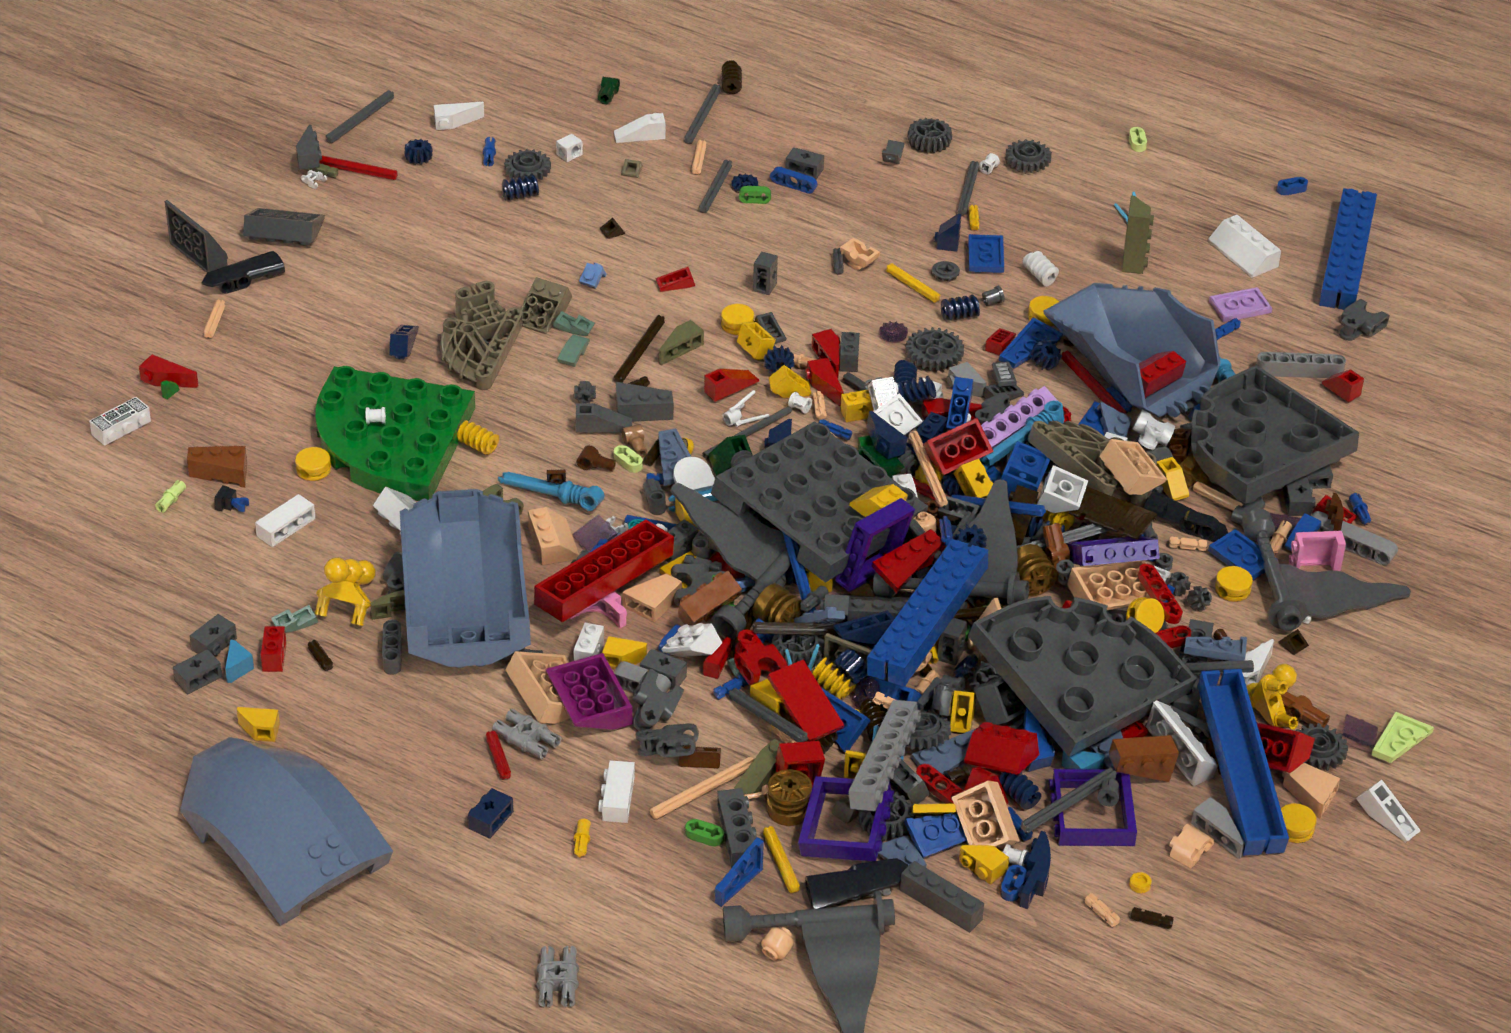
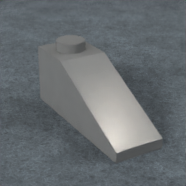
M1211 797L1193 810L1191 824L1209 835L1215 842L1240 859L1245 843L1227 809Z

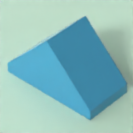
M230 640L225 668L227 683H232L254 669L252 654L235 640Z
M1063 751L1061 765L1065 769H1103L1105 754L1079 751L1068 757Z

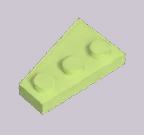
M1395 712L1375 745L1372 756L1392 763L1432 734L1434 727Z

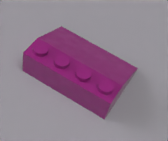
M603 653L546 669V673L575 727L614 730L633 724L632 705Z

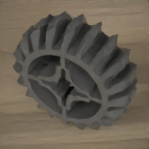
M925 118L910 124L907 136L911 147H915L916 150H921V152L935 153L936 151L941 152L942 149L946 150L950 146L952 130L949 124L944 121Z
M775 634L773 636L772 644L775 645L785 660V650H789L792 664L804 660L808 666L816 644H819L820 647L813 667L816 665L817 659L823 658L825 643L822 635Z
M898 791L893 795L894 802L890 803V819L886 820V835L882 836L884 841L887 838L893 840L895 837L899 838L903 835H908L904 820L906 818L915 819V815L911 811V800H906L905 795L899 796ZM858 810L859 823L863 831H867L868 836H870L874 821L872 815L875 816L876 810Z

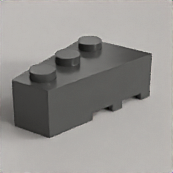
M616 382V406L618 413L632 418V422L673 420L674 402L672 391Z

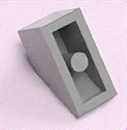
M968 362L949 368L947 376L949 386L953 387L955 377L973 379L972 396H984L986 382Z

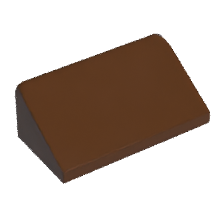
M682 746V747H683L684 749H689L691 746ZM696 747L693 754L679 756L678 765L680 767L720 768L721 748Z

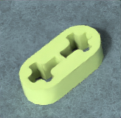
M1140 127L1131 128L1129 141L1132 150L1136 152L1145 151L1147 146L1145 131Z
M624 445L614 448V460L629 472L636 473L642 470L643 459L640 455Z

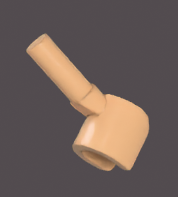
M764 785L761 788L762 792L745 794L744 796H748V799L762 798L764 801H767L768 785Z

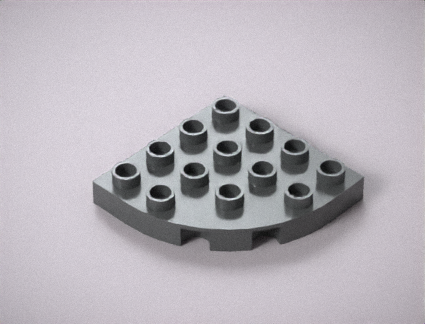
M1257 365L1235 374L1210 388L1201 397L1200 410H1194L1192 417L1191 448L1196 462L1209 476V480L1212 483L1220 485L1234 495L1236 500L1245 504L1252 503L1258 497L1273 490L1282 489L1286 484L1326 465L1337 463L1341 458L1356 452L1358 448V431Z
M1051 596L1030 598L1008 605L975 621L968 638L1068 757L1149 715L1153 702L1159 701L1168 705L1190 693L1197 680L1196 676L1175 652L1151 629L1131 616L1125 622H1116L1107 614L1108 605L1092 600L1074 597L1070 608L1064 609L1055 605Z

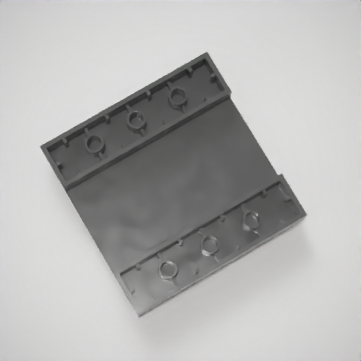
M815 421L717 475L711 491V495L737 515H741L753 508L801 545L796 560L825 583L844 572L850 555L845 551L855 523L865 518L849 506L851 501L872 488L894 484L908 494L906 502L915 508L912 520L918 513L927 512L928 505L918 499L911 489L902 487L890 478L883 468L870 463L859 455L855 447L843 443L830 433L827 426ZM889 528L873 536L866 557L884 547L890 531Z

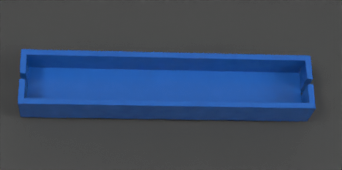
M1343 188L1319 306L1335 308L1338 292L1341 293L1338 309L1345 310L1349 305L1356 302L1377 198L1376 193L1369 191L1358 193V190Z
M954 539L950 541L867 656L868 676L885 680L886 663H888V682L906 686L988 569V549L974 545L968 547V543Z
M1242 669L1223 670L1219 686H1217L1220 676L1219 670L1201 671L1197 687L1234 824L1245 843L1243 856L1260 855L1263 851L1266 854L1284 853L1289 836Z

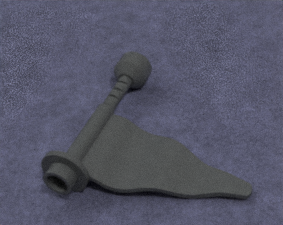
M996 480L980 513L969 524L970 528L975 524L978 528L983 529L984 534L987 536V541H985L987 546L985 549H988V569L969 596L1007 599V604L1011 605L1028 599L1029 582L1020 580L1019 573L1017 572V543L1008 500L1007 481ZM875 571L873 580L874 595L893 597L896 592ZM911 578L901 586V589L916 590L923 578Z
M675 483L671 487L670 492L683 505L695 526L712 541L724 561L731 568L749 576L755 581L754 587L736 606L723 605L711 618V623L718 635L724 639L729 637L731 640L737 638L738 633L745 629L746 620L744 614L755 603L759 594L770 584L776 583L792 566L783 532L761 523L747 511L737 515L726 505L713 502L695 490L680 483Z
M1255 509L1246 513L1242 518L1241 524L1245 536L1253 542H1258L1264 560L1263 566L1275 602L1268 609L1267 616L1271 625L1276 628L1290 631L1298 628L1307 615L1315 618H1328L1350 609L1375 608L1391 600L1410 596V589L1404 585L1367 583L1340 571L1307 572L1292 565L1279 564L1269 541V538L1275 532V525L1271 514L1264 509Z
M874 891V905L796 910L794 913L752 916L741 905L724 906L725 942L743 941L751 932V929L802 927L803 940L817 985L831 1005L842 1033H864L868 1007L878 973L880 935L884 934V926L895 925L893 899H882L881 892Z

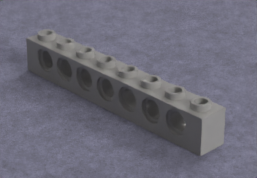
M892 701L849 789L850 809L875 811L878 804L882 803L883 793L888 790L889 781L894 777V770L899 766L900 757L904 756L905 747L910 743V736L914 734L917 722H920L921 711L918 710L917 702Z

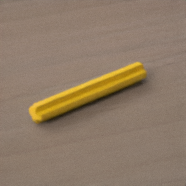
M890 263L887 265L886 271L934 303L940 300V294L895 264Z
M765 827L763 829L764 838L790 893L798 892L800 884L774 827Z

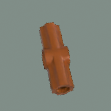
M1060 523L1042 527L1047 546L1045 554L1055 569L1059 561L1070 559V550L1068 545L1064 543ZM1057 572V580L1055 581V584L1060 583V582L1058 581V575H1059L1058 572Z
M1289 692L1281 694L1287 715L1296 717V721L1303 720L1308 724L1311 723L1314 727H1317V724L1320 723L1321 727L1325 728L1330 720V715L1312 706L1309 698L1304 695L1296 697Z

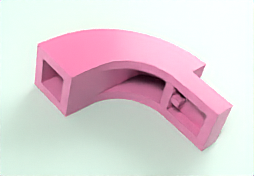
M613 591L570 618L572 619L586 612H599L610 618L619 628L626 626L627 611L621 605V596Z

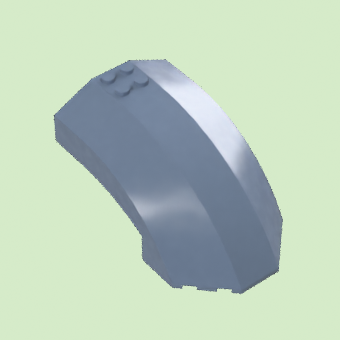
M468 489L438 491L432 494L431 499H422L414 503L412 509L408 510L405 508L401 510L400 529L408 653L448 667L463 668L474 665L482 667L493 664L513 654L515 651L531 645L518 503L513 501L506 503L503 502V498L490 494L486 496L483 495L481 490Z
M228 737L193 756L180 812L202 843H205L210 835L230 856L280 926L299 916L302 905L366 868L371 874L389 863L393 850L370 817L343 784L326 768L310 757L296 751Z

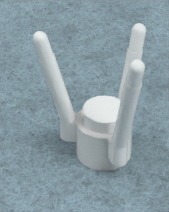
M755 390L731 407L729 411L723 413V420L728 426L734 424L738 427L741 424L769 417V414L740 420L742 418L740 410L745 406L744 403L755 394Z

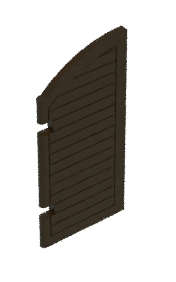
M1087 486L1079 509L1068 512V514L1076 517L1083 515L1085 516L1084 520L1117 533L1119 530H1122L1123 535L1136 540L1140 538L1157 517L1155 512Z

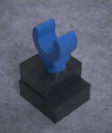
M222 485L214 497L215 510L222 512L224 509L231 511L235 507L238 511L245 512V505L249 506L248 498H237L236 490Z

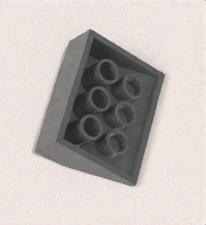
M168 200L164 201L170 244L207 273L228 266L227 253L210 233Z
M256 208L244 215L243 236H249V239L258 240L260 237L272 242L279 239L283 240V243L298 241L301 245H310V243L316 240L325 215Z
M849 594L848 621L887 610L896 618L909 598L867 597Z

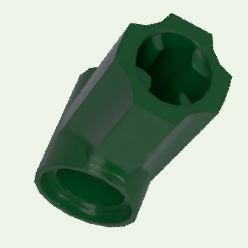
M602 77L601 89L598 93V100L602 104L607 105L612 101L614 94L618 93L620 79Z

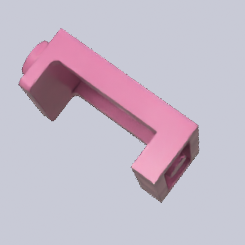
M1342 531L1296 533L1295 540L1291 543L1292 555H1289V565L1300 568V566L1330 565L1332 571H1341L1346 546Z

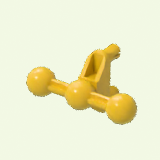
M334 557L327 561L324 566V574L332 583L316 591L318 601L314 614L327 617L330 599L334 598L354 603L355 609L351 623L364 626L366 611L371 607V602L360 585L372 582L376 576V569L367 560H344L340 557Z
M1289 664L1277 665L1273 669L1272 675L1267 674L1258 683H1250L1246 687L1252 708H1256L1271 726L1286 727L1294 730L1298 726L1297 718L1286 714L1281 694H1285L1288 688L1295 684L1297 678L1295 669Z

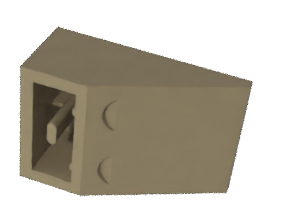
M536 277L521 307L523 312L522 326L547 334L553 327L560 312H565L571 301L572 294L568 287Z

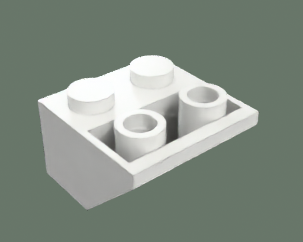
M712 623L685 624L678 629V632L673 637L667 640V644L661 650L663 653L681 657L712 655L722 644V641Z

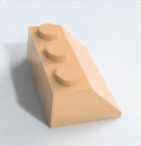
M1111 439L1099 456L1103 460L1104 465L1113 473L1114 478L1124 487L1123 490L1130 495H1143L1167 480L1138 442Z
M548 507L528 510L529 530L542 565L574 560L579 556L565 517Z
M986 781L952 797L969 845H990L1001 850L1005 848L1006 844L1012 845L1020 841L998 782Z

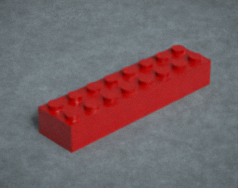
M645 519L534 586V605L560 622H564L671 557L674 550V536Z

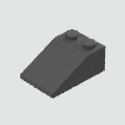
M1001 676L974 689L986 722H991L995 725L1006 723L1026 711V705Z

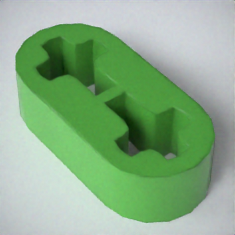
M743 186L739 190V199L743 203L766 204L771 200V190L765 186Z
M691 819L685 825V834L691 840L713 847L721 845L724 841V830L720 826L699 819Z

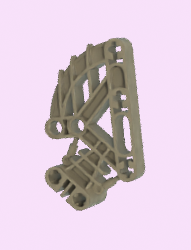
M482 281L476 283V289L472 284L471 291L468 286L456 291V318H447L443 321V332L441 335V350L443 354L441 360H446L449 364V370L454 369L460 374L459 377L461 379L466 377L475 381L476 387L479 390H488L492 387L522 329L523 312L517 307H512L505 311V308L500 306L499 301L495 299L494 284L490 281ZM509 334L507 339L501 340L503 335ZM492 338V340H491L489 346H488V345L485 343V341L483 340V339L487 340V339ZM466 347L469 350L467 356L463 354Z
M1035 421L1033 423L1028 441L1061 469L1088 480L1087 487L1113 496L1115 490L1125 492L1123 490L1124 487L1114 478L1113 473L1104 465L1103 460L1099 457L1111 439H1123L1118 437L1108 439L1088 425H1078L1071 421H1066L1063 424L1058 421H1050L1048 424L1042 421ZM1146 452L1155 465H1157L1156 457L1152 453ZM1152 490L1143 495L1129 494L1131 504L1144 508Z

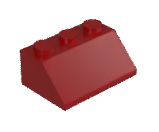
M1175 351L1157 353L1140 362L1139 367L1145 398L1181 378L1187 361Z
M978 418L938 435L923 444L930 461L942 475L958 469L963 464L994 452Z
M983 722L972 733L964 762L970 765L1018 775L1039 756L1037 733L1014 729L1009 726L995 725L991 722Z
M1257 723L1269 768L1291 773L1310 758L1315 738L1298 731Z

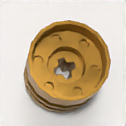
M1028 544L1018 548L1017 572L1019 573L1020 580L1029 582V596L1034 597L1047 592L1057 580L1055 567L1038 545Z
M770 584L756 599L753 607V616L756 620L760 618L764 622L795 623V618L801 617L802 613H805L804 610L800 609V603L803 600L789 593L788 590L779 584Z
M788 769L775 773L769 779L767 812L768 816L779 825L797 826L804 822L812 792V783L806 774Z

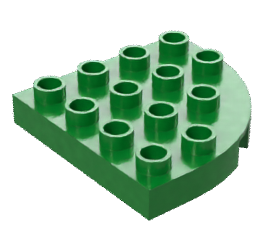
M334 366L319 394L316 404L317 437H321V446L329 453L330 463L335 470L342 467L350 468L351 482L380 494L385 487L408 495L415 501L429 500L432 498V494L435 493L458 446L457 432L460 425L466 420L470 421L476 408L475 391L461 389L453 384L444 386L427 383L419 378L404 379L390 376L385 372L370 373L355 370L350 366ZM366 407L370 409L385 407L386 424H382V422H370V424H367Z

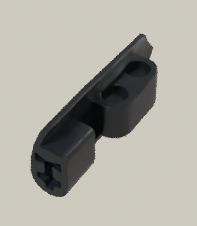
M270 251L208 272L202 281V285L209 287L217 286L222 293L228 294L247 288L251 284L252 279L265 275L269 278L285 273V266L280 256L276 252Z
M1157 491L1154 494L1151 493L1145 503L1144 509L1157 513L1155 520L1178 526L1186 534L1212 542L1228 534L1226 525L1220 523L1215 517L1197 512Z
M898 858L854 864L844 871L805 876V887L810 905L813 904V909L827 908L897 885L901 880V873L908 867V864Z

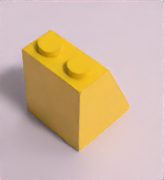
M768 679L750 686L751 698L789 722L794 723V720Z

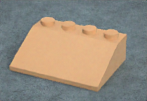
M1145 560L1074 567L1071 569L1067 583L1074 597L1108 605L1107 610L1128 607L1134 599L1139 597L1150 598L1137 577L1140 565L1146 564ZM1151 585L1153 588L1160 589L1157 585Z
M515 651L505 670L536 720L542 724H556L570 719L546 673L547 668L569 663L565 655Z

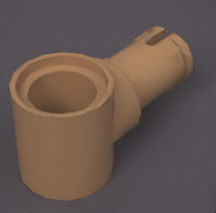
M641 424L622 428L621 432L624 443L630 444L638 455L645 457L647 449L643 443L644 431Z

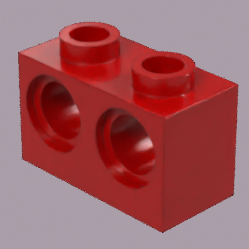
M265 626L261 648L263 672H283L287 646L285 626Z

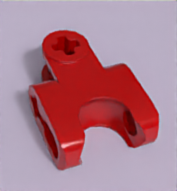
M746 629L738 633L739 642L735 646L734 662L749 685L759 682L761 670L772 673L787 666L786 660L774 644L764 645L757 634L751 630Z

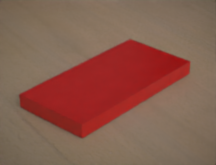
M804 660L768 674V680L797 727L808 734L807 741L818 740L844 728V723Z

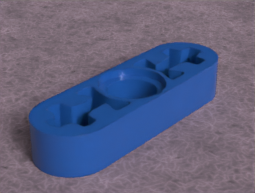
M776 167L770 173V178L774 183L808 194L813 193L818 186L815 178L783 167ZM790 177L795 178L797 183L792 182Z

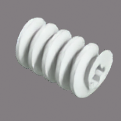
M1042 252L1029 253L1023 258V266L1045 287L1054 283L1059 274V269Z

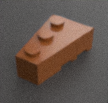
M246 446L188 447L187 464L189 477L208 481L217 479L222 480L224 484L232 482L245 488L247 474Z
M726 571L724 574L722 572L718 573L712 578V582L700 585L696 589L697 592L693 595L687 594L680 600L678 616L684 624L696 625L703 620L707 622L711 619L710 616L723 605H729L741 595L742 588L729 571Z
M1167 735L1113 739L1108 755L1116 772L1170 782L1179 751L1172 736Z

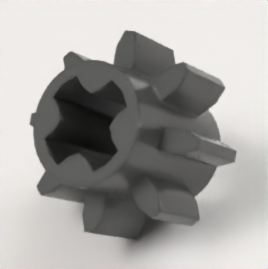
M580 381L578 386H574V398H578L580 403H590L591 399L596 398V386H592L590 381Z
M1182 572L1171 573V577L1166 579V585L1169 584L1175 588L1174 596L1185 595L1186 590H1190L1191 582L1188 581L1189 577Z
M1194 586V590L1189 591L1187 601L1192 609L1197 608L1198 611L1205 610V606L1211 605V593L1208 591V588Z

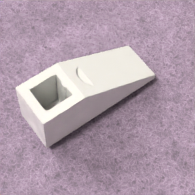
M1273 639L1260 644L1252 651L1246 652L1245 660H1252L1254 663L1253 672L1243 673L1246 685L1259 682L1272 655Z

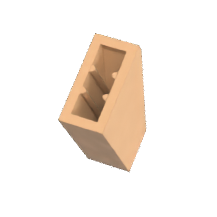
M664 574L622 592L623 606L640 616L656 622L675 603L674 595L678 589H682V581Z
M1306 763L1301 764L1291 773L1284 771L1282 773L1284 777L1283 786L1303 805L1309 807L1316 817L1321 819L1337 794L1340 778Z

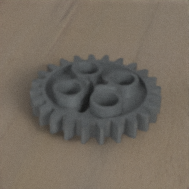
M931 327V330L924 328V332L918 330L917 334L912 333V337H908V341H906L907 358H911V362H916V366L921 364L923 369L927 366L929 370L936 368L939 371V367L946 370V366L953 367V364L958 365V361H962L964 356L963 340H959V335L954 336V332L948 333V329L941 331V328H938V330H934L933 327Z

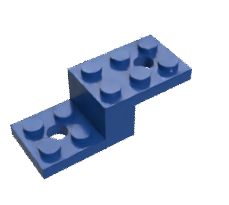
M1019 441L1016 442L1000 479L1007 481L1008 498L1011 491L1015 492L1017 485L1037 491L1050 461L1038 449Z

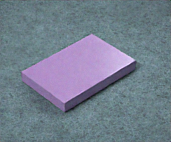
M1258 287L1209 296V303L1222 322H1228L1234 318L1243 319L1272 313V307Z

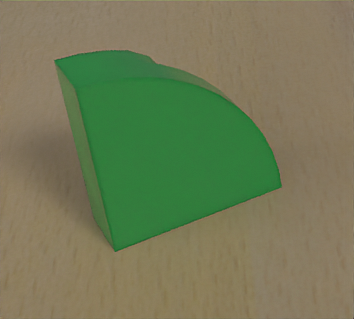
M165 380L161 382L162 397L167 400L180 390L179 386L172 381Z

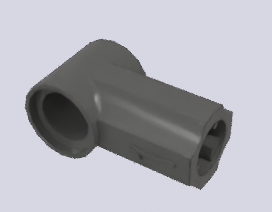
M654 478L647 479L643 483V490L649 504V512L654 515L663 514L666 511L665 492L662 491L659 481L654 480Z
M1258 497L1252 503H1244L1243 506L1238 505L1232 513L1231 520L1242 525L1241 521L1246 513L1255 509H1264L1265 502L1262 500V497Z

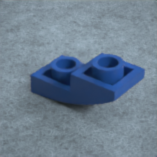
M1304 513L1289 536L1285 549L1292 551L1291 543L1295 540L1296 533L1317 532L1321 527V520Z

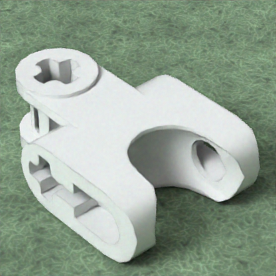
M1142 409L1132 430L1140 433L1138 442L1142 446L1154 450L1157 443L1167 446L1174 432L1175 425L1169 422H1159L1151 416V413Z

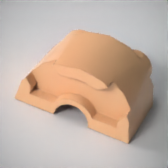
M852 238L840 247L841 254H844L848 260L847 264L857 270L866 267L879 258L880 251L872 247L866 249L865 244L855 238Z
M1186 824L1179 836L1175 835L1169 846L1172 847L1170 857L1191 869L1199 861L1202 853L1207 852L1214 845V839L1190 824Z

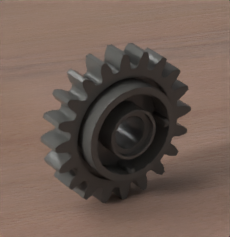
M1018 140V143L1012 142V145H1008L1005 160H1007V164H1011V168L1017 167V171L1039 172V168L1045 170V167H1049L1052 152L1049 151L1050 148H1045L1046 144L1040 145V141Z
M528 149L525 151L519 150L518 153L513 152V156L508 155V159H505L504 169L506 175H509V178L514 177V180L516 177H520L522 180V176L529 177L530 174L534 175L536 179L543 180V176L547 177L548 173H550L551 161L549 157H546V154L541 155V151L535 152V149L532 151Z
M921 712L920 722H917L915 732L911 734L910 743L906 747L910 746V749L918 747V750L930 749L933 746L938 747V743L944 744V740H949V735H951L950 721H947V717H942L941 714L935 715L934 712Z
M1310 723L1309 728L1302 725L1301 730L1296 729L1298 732L1315 738L1310 758L1304 763L1316 766L1317 769L1324 767L1326 771L1329 770V766L1336 769L1337 764L1342 765L1343 760H1346L1348 751L1347 740L1342 739V733L1336 734V728L1329 730V725L1323 728L1320 723L1317 724V727Z

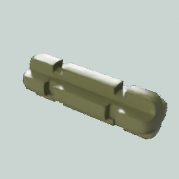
M320 163V167L307 169L308 171H319L323 175H329V177L333 178L338 176L337 168H330V166Z

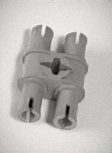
M513 708L507 712L506 720L515 724L514 727L508 726L501 720H497L492 727V731L494 730L497 734L503 736L507 743L514 744L522 752H530L540 759L546 757L548 748L539 744L538 741L542 740L556 748L562 739L560 735L550 731L546 724L537 722L530 715H522Z
M546 946L542 947L540 951L541 962L537 966L538 981L536 983L539 990V1005L545 1007V1000H547V1007L552 1006L553 991H562L561 1004L567 1007L569 999L570 1007L574 1006L575 990L579 986L577 980L579 965L576 963L577 949L571 946L570 953H568V946L564 947L563 961H554V948L548 946L547 954Z

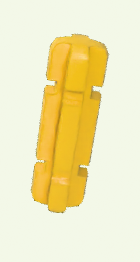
M970 205V229L978 230L980 225L978 206Z

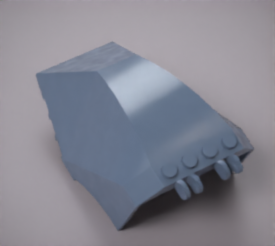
M1093 283L1043 311L1044 315L1093 364L1110 386H1113L1131 405L1140 410L1143 409L1156 417H1162L1166 413L1171 417H1178L1180 412L1188 411V406L1185 402L1190 401L1192 397L1195 401L1201 402V397L1211 388L1221 363L1214 320L1203 317L1184 306L1171 294L1170 290L1156 287L1153 288V291L1144 290L1143 286H1139L1138 289H1128L1127 285H1123L1122 288H1114L1112 284ZM1175 351L1187 361L1181 378L1145 398L1139 367L1140 362L1157 353Z

